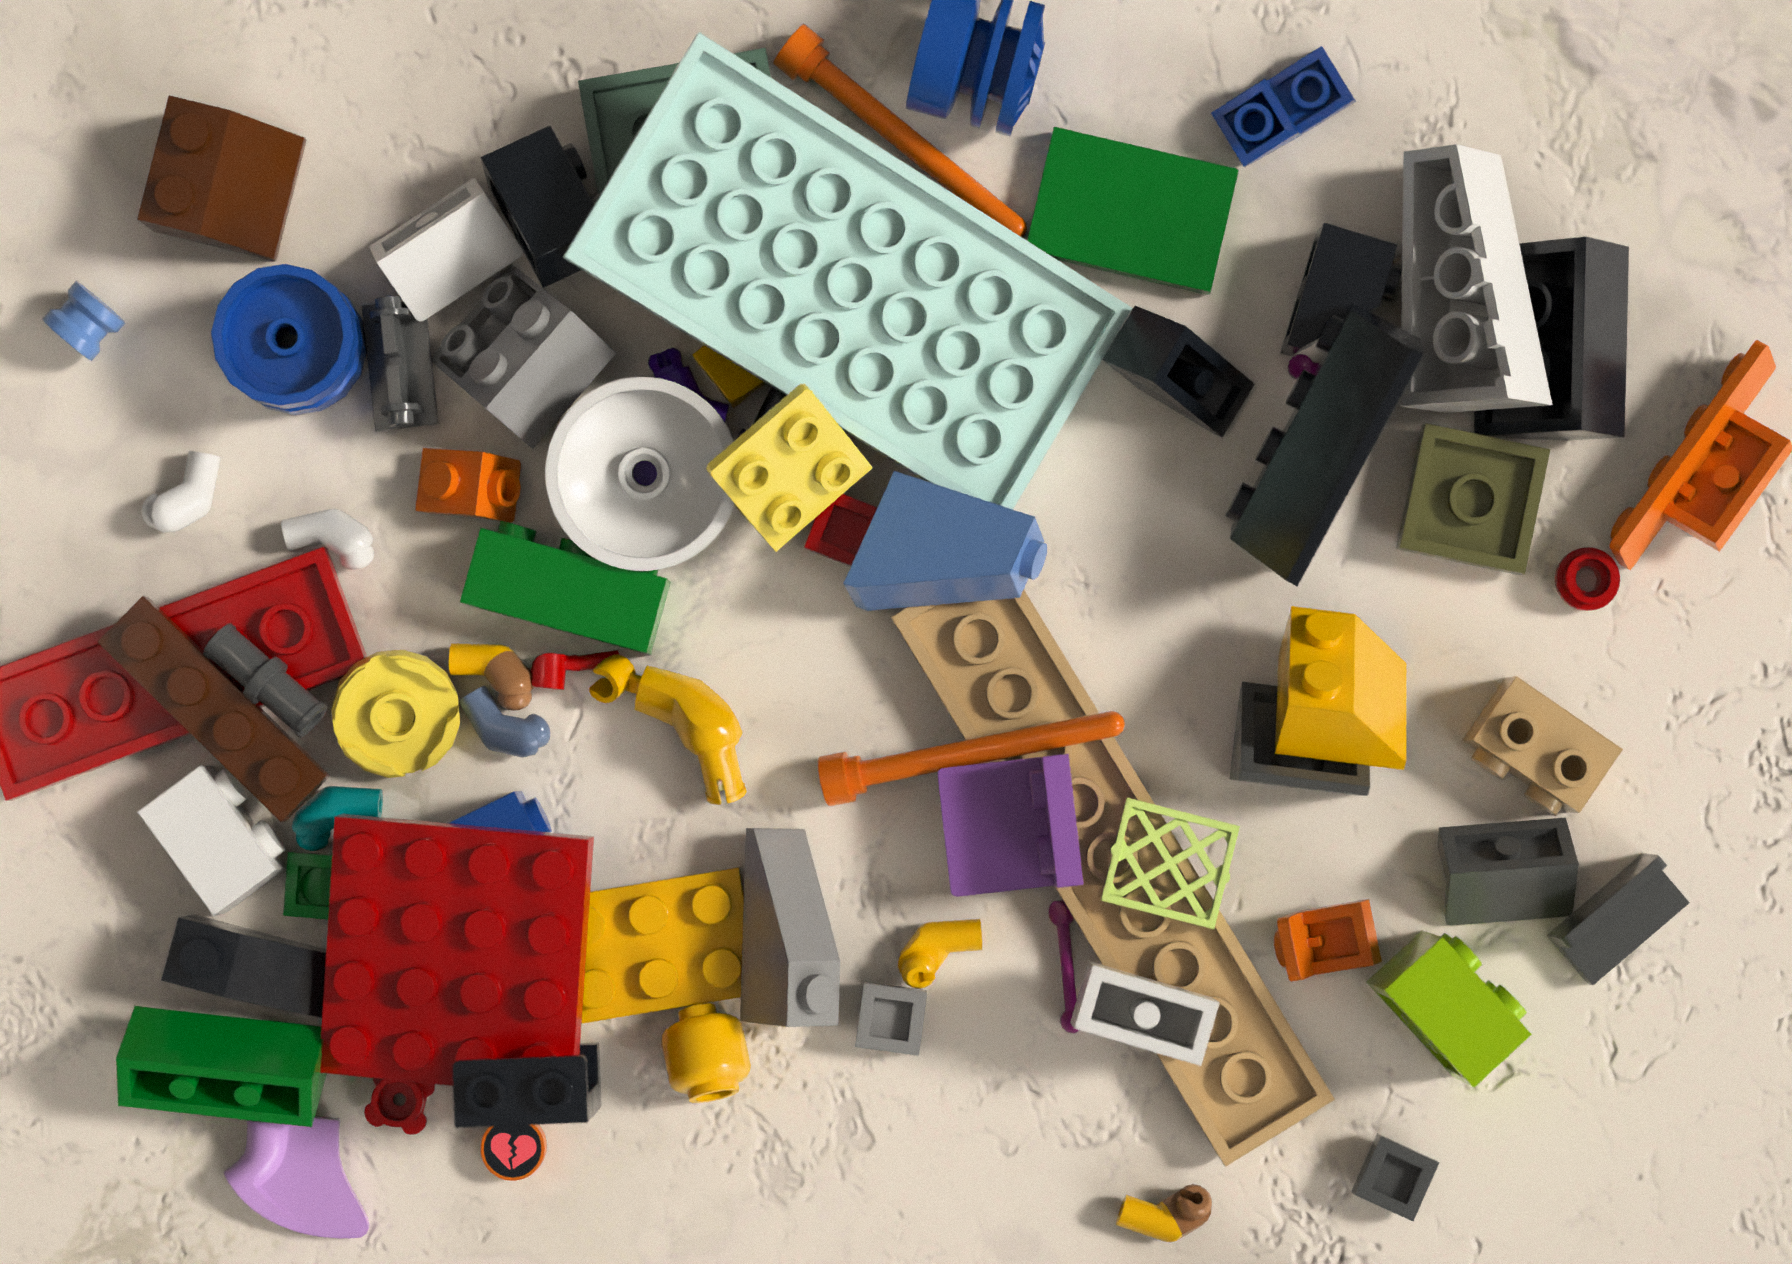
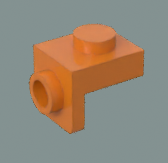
M423 448L415 511L438 515L477 517L511 523L515 519L516 504L521 490V462L517 459L480 451Z
M1369 899L1296 911L1277 919L1278 930H1276L1274 935L1275 953L1280 965L1284 968L1286 967L1290 982L1304 980L1318 974L1374 966L1382 962Z

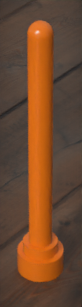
M805 24L801 25L775 57L773 64L792 80L797 76L806 83L811 79L814 80L948 191L1020 237H1024L1027 225L1022 217L829 61L830 52L822 47L824 43L823 38Z
M1109 711L862 761L859 755L849 757L844 751L819 757V779L827 805L835 806L855 802L856 795L866 793L867 786L935 773L941 768L980 764L1115 737L1122 733L1125 722L1118 712Z

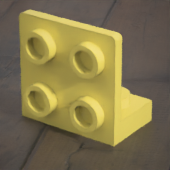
M800 384L708 463L706 470L734 502V506L777 552L873 467L815 394L805 384Z

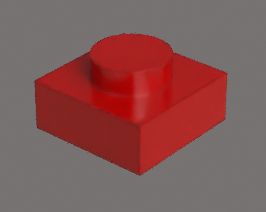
M842 494L815 518L804 548L851 567L877 507Z

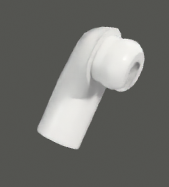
M189 451L183 483L161 495L152 494L144 501L142 517L145 523L163 533L178 532L204 517L212 505L221 457Z
M328 509L285 519L281 522L283 537L289 551L323 543L333 552L340 555L341 565L351 570L364 568L373 560L374 551L371 546L373 538L368 528L341 510Z

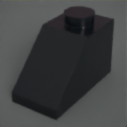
M1323 223L1315 234L1280 353L1294 356L1316 344L1331 315L1335 312L1344 317L1351 303L1373 313L1380 306L1381 299L1391 302L1402 272V265L1393 263L1398 245Z
M1134 306L1102 359L1141 391L1222 438L1255 385L1187 326L1138 306Z

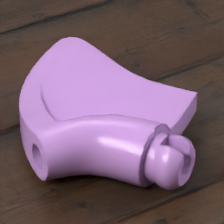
M315 1116L312 1127L247 1120L245 1152L236 1163L224 1171V1175L233 1190L251 1209L277 1225L318 1237L361 1238L368 1232L370 1226L368 1217L347 1179L340 1158V1118Z

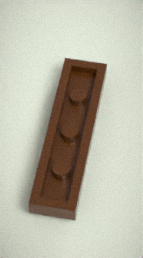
M142 596L98 641L128 673L280 822H286L330 777L257 703L252 704L243 696L244 690L213 660L203 655L204 651L149 597Z

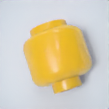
M712 1003L693 1005L678 1012L679 1021L665 1029L661 1037V1046L671 1088L676 1092L688 1094V1099L691 1103L716 1101L738 1093V1083L747 1078L751 1068L741 1021L731 1014L717 1013L716 1005Z

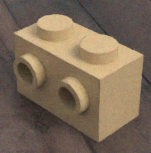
M1517 676L1504 678L1462 740L1476 750L1471 756V759L1476 764L1502 780L1509 772L1529 786L1523 794L1527 799L1554 816L1557 815L1560 809L1570 813H1580L1623 750Z

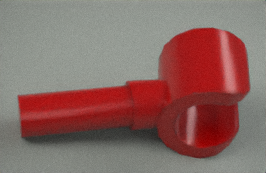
M618 650L578 656L577 654H541L532 662L531 684L538 688L564 690L566 670H592L604 659L612 655H619Z

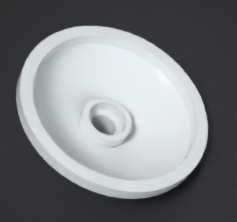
M631 377L609 382L592 390L578 400L562 418L553 434L545 466V482L551 508L568 537L587 554L603 563L634 571H651L675 566L705 549L718 536L732 513L735 505L734 502L711 477L706 467L734 440L718 412L705 399L685 386L653 377ZM649 461L655 465L657 478L651 485H641L634 479L633 470L638 462Z

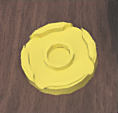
M406 650L380 651L356 662L339 681L331 705L334 733L345 756L364 771L388 778L404 777L406 773H414L420 769L424 771L436 765L453 746L460 725L458 693L447 673L428 657Z

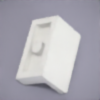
M475 177L369 246L383 273L415 319L420 322L487 280L523 254L519 243Z

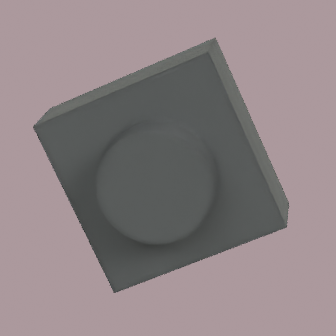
M1377 1133L1351 1192L1362 1199L1414 1221L1439 1162Z

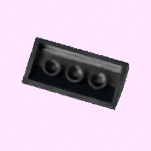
M1351 303L1344 317L1335 312L1331 315L1316 344V347L1325 351V354L1314 374L1304 369L1300 373L1285 404L1295 410L1283 431L1272 426L1255 458L1256 461L1265 466L1253 487L1242 482L1225 515L1235 521L1231 527L1230 539L1285 581L1297 587L1423 357L1422 344L1419 337Z

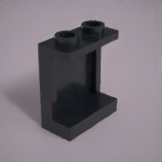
M580 1043L579 1055L465 1059L456 1061L453 1064L455 1128L588 1123L602 1106L599 1043Z

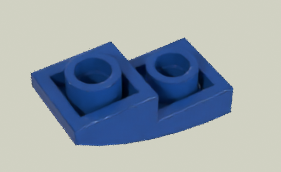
M1321 46L1269 80L1263 79L1211 112L1243 167H1247L1355 103L1356 100L1325 49Z

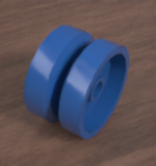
M289 264L257 268L233 283L217 306L211 331L215 360L230 384L266 408L292 415L323 411L346 397L362 375L367 354L363 320L350 299L313 270ZM289 332L294 336L298 334L297 341L291 348L287 349L281 345L286 333Z

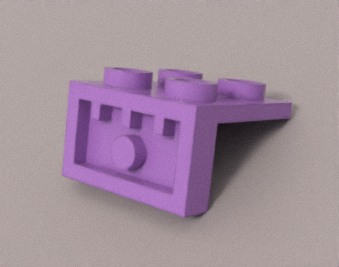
M1069 754L941 768L938 771L937 777L949 883L953 896L959 897L1047 886L1061 888L1084 885Z

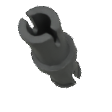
M232 623L222 627L210 639L204 648L205 652L203 655L213 660L245 688L243 696L252 704L258 702L264 704L294 730L299 738L307 735L323 718L328 706L316 699L287 674L288 665L279 657L270 659L237 631V628Z

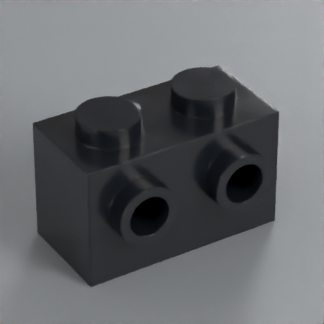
M547 126L482 156L481 161L488 188L542 287L545 288L581 271L580 268L562 257L600 196V193L590 197L585 189L582 180L587 178V173L573 144L569 143L562 147L551 126Z

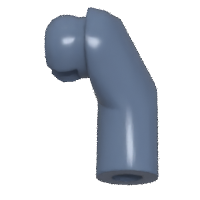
M486 686L474 690L458 701L482 743L489 750L524 758L535 755L538 752V748L547 745L550 740V728L544 718L536 714H531L525 719L503 715Z

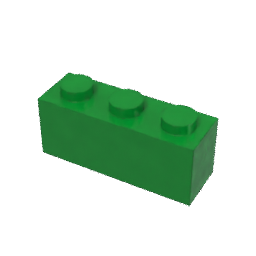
M504 521L499 522L497 532L480 528L462 592L461 603L651 655L671 584L667 578L657 576L658 570L634 571L608 565L587 554L571 539L561 538L558 549L535 543L536 530Z
M134 1006L116 1056L118 1106L312 1127L327 1073H320L323 1039H321L322 1027Z

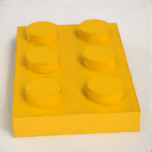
M740 867L591 891L582 1023L741 997L744 891Z

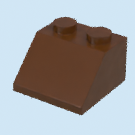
M169 95L137 220L157 233L276 261L307 140L305 137L232 110Z

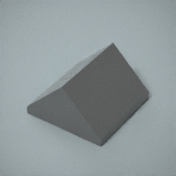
M1242 682L1229 780L1368 796L1370 789V766L1275 754L1277 686Z

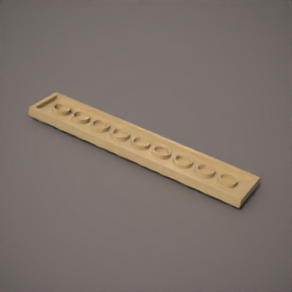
M1023 590L1020 598L907 607L891 617L965 740L1099 714L1025 590ZM1114 737L985 762L991 763L1069 754L1084 885L1055 887V889L1069 909L1100 963L1108 967L1203 994L1220 1002L1201 1066L1158 1053L1156 1055L1225 1167L1335 1100L1220 910L1215 928L1210 929L1101 901L1112 856L1110 848L1116 840L1126 797L1155 804ZM1144 810L1155 830L1166 824L1161 814ZM1137 815L1132 816L1128 820L1124 836L1127 846L1148 835ZM1172 831L1160 837L1171 857L1183 851ZM1153 842L1132 853L1144 874L1164 862ZM1125 858L1118 862L1113 879V884L1117 890L1137 878ZM1188 858L1176 864L1188 885L1200 878ZM1169 869L1149 881L1160 901L1180 890ZM1142 885L1122 897L1153 905ZM1205 885L1192 892L1204 912L1211 909L1213 899ZM1186 897L1166 908L1196 916Z

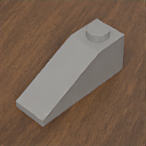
M746 828L740 1021L782 1027L837 1026L839 1019L840 958L805 829Z

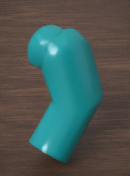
M324 787L296 811L292 822V830L296 833V842L305 850L317 851L328 845V839L331 836L330 831L334 828L335 816L350 814L381 817L383 791L382 789Z

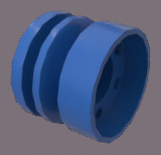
M931 0L912 72L906 109L947 119L959 93L972 96L970 125L980 128L988 101L999 103L1002 105L995 133L1011 137L1015 123L1030 103L1045 47L1043 27L1045 5L1030 1L1022 29L1008 26L1014 0H1001L992 21L979 18L981 0Z

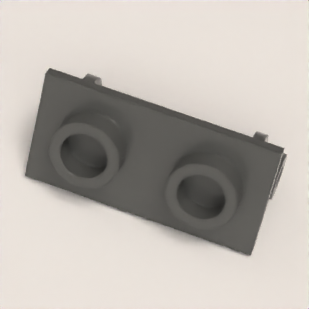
M399 296L380 297L375 299V304L362 305L375 431L439 424L428 320L417 321Z

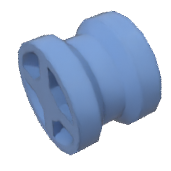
M75 281L68 289V300L60 309H50L42 318L55 333L91 361L100 352V341L108 333H117L125 324V321L78 281Z

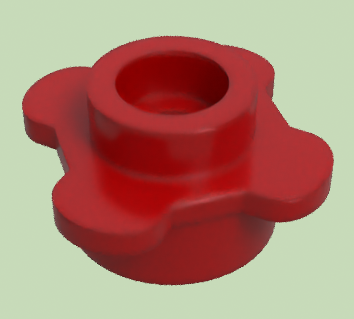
M372 1078L376 1087L372 1092L371 1102L364 1109V1115L368 1123L375 1127H380L384 1124L390 1127H401L408 1135L421 1132L427 1125V1117L424 1114L427 1097L434 1093L435 1084ZM397 1093L405 1096L406 1101L403 1105H397L394 1102V1096Z

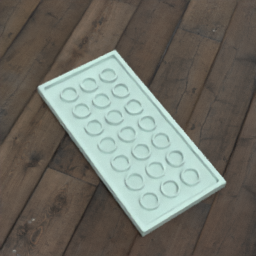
M700 32L694 37L562 257L786 396L798 385L805 384L843 431L921 479L1010 509L1015 507L1132 310V307Z

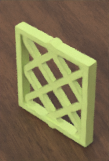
M1126 797L1116 840L1110 848L1112 856L1101 901L1214 929L1225 884L1230 880L1229 868L1240 826ZM1144 810L1175 819L1155 830ZM1137 815L1148 835L1127 846L1124 836L1128 820L1132 816ZM1188 822L1219 830L1199 841ZM1180 825L1192 846L1171 857L1160 837ZM1224 837L1227 847L1223 863L1215 868L1203 848ZM1153 842L1164 862L1144 874L1132 853ZM1196 853L1208 873L1188 885L1176 864ZM1125 858L1137 878L1117 890L1113 884V879L1118 862ZM1169 869L1180 890L1160 901L1149 881ZM1213 880L1216 885V891L1212 907L1204 912L1192 892ZM1142 885L1153 905L1122 897ZM1186 897L1196 916L1166 908Z

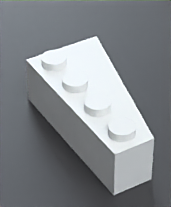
M1458 144L1403 152L1401 329L1421 339L1423 357L1400 397V406L1452 413L1552 405L1501 155Z

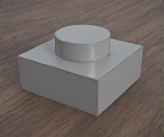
M864 981L855 1047L919 1056L927 990Z

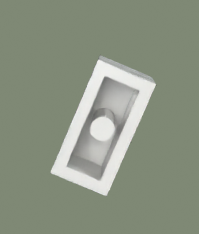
M199 766L140 809L138 814L212 915L215 916L229 912L287 869V866L279 856L285 851V847L274 830L264 820L255 824L241 803L247 800V795L227 769L224 768L217 772L213 766Z
M1088 961L1070 1023L1074 1029L1201 1066L1220 1002L1203 994Z

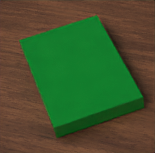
M1054 127L1027 241L1059 261L1209 295L1214 281L1239 169Z

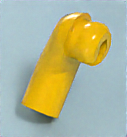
M981 920L939 921L922 924L900 952L898 969L903 981L912 988H926L933 983L935 973L950 952L982 950Z

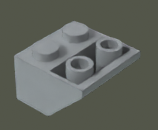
M511 265L500 278L494 280L487 287L483 298L465 319L445 335L441 346L431 357L432 362L533 449L616 355V352L569 308L514 265Z

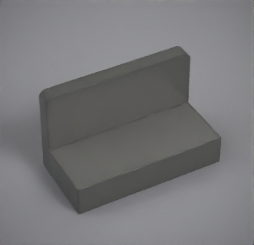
M1566 818L1439 827L1437 845L1446 879L1444 916L1447 925L1568 917L1573 913L1579 863Z
M1642 853L1547 934V937L1587 984H1596L1690 903L1662 871L1667 864L1659 855Z

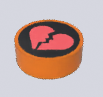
M540 1125L488 1127L481 1141V1156L487 1169L498 1178L509 1181L521 1180L533 1174L542 1164L547 1151L546 1136Z

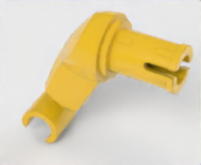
M623 655L609 656L592 670L598 675L605 676V678L598 679L589 687V693L594 699L602 703H612L625 691L636 694L634 710L652 716L674 727L684 747L693 754L698 755L707 802L721 805L720 792L723 790L725 791L727 804L745 796L746 787L742 781L735 746L743 733L729 705L702 680L648 665L642 676L636 675L633 664Z

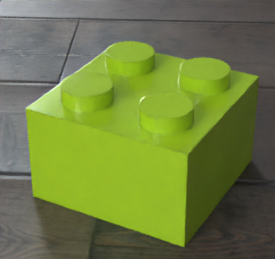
M1421 931L1366 983L1451 1076L1475 1088L1532 1035L1519 1021L1527 1012L1502 985L1499 984L1496 987L1489 980L1485 983L1475 973L1483 964L1457 936L1451 938L1446 933L1439 936Z

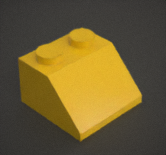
M1291 606L1278 655L1275 754L1404 770L1406 765V662L1355 614Z

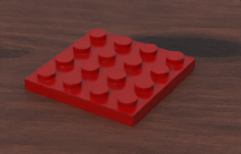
M350 814L335 816L321 1028L323 1048L320 1073L453 1086V1064L458 1060L579 1055L594 836Z

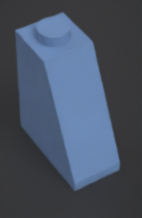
M894 471L843 584L855 606L867 611L1020 598L1028 578L1035 580L1039 576L1046 559L1047 544L1044 543L1034 516Z

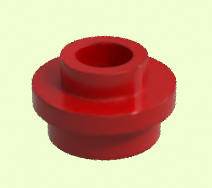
M1583 547L1571 551L1562 558L1555 572V586L1559 596L1567 605L1581 611H1592L1606 606L1616 596L1620 585L1619 569L1613 558L1606 552L1593 547ZM1581 568H1589L1596 576V585L1589 592L1580 589L1576 583V574Z

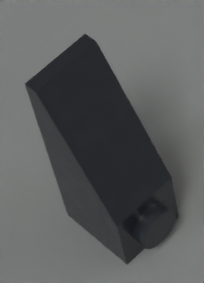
M193 914L178 917L161 981L225 998L322 1018L326 949Z

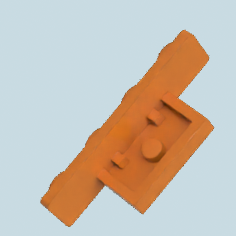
M1756 340L1746 354L1739 353L1730 361L1721 379V389L1709 405L1702 404L1692 414L1685 427V439L1672 457L1666 455L1656 464L1648 479L1647 487L1649 489L1635 508H1626L1617 518L1611 530L1610 538L1612 540L1609 547L1618 564L1631 570L1666 521L1720 552L1790 455L1792 444L1788 438L1744 414L1776 368L1768 345Z

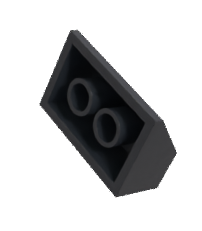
M1587 236L1519 243L1552 405L1474 411V433L1495 438L1586 440L1625 437L1629 247Z

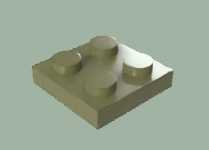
M1429 423L1423 424L1421 426L1396 549L1516 575L1525 574L1551 449Z

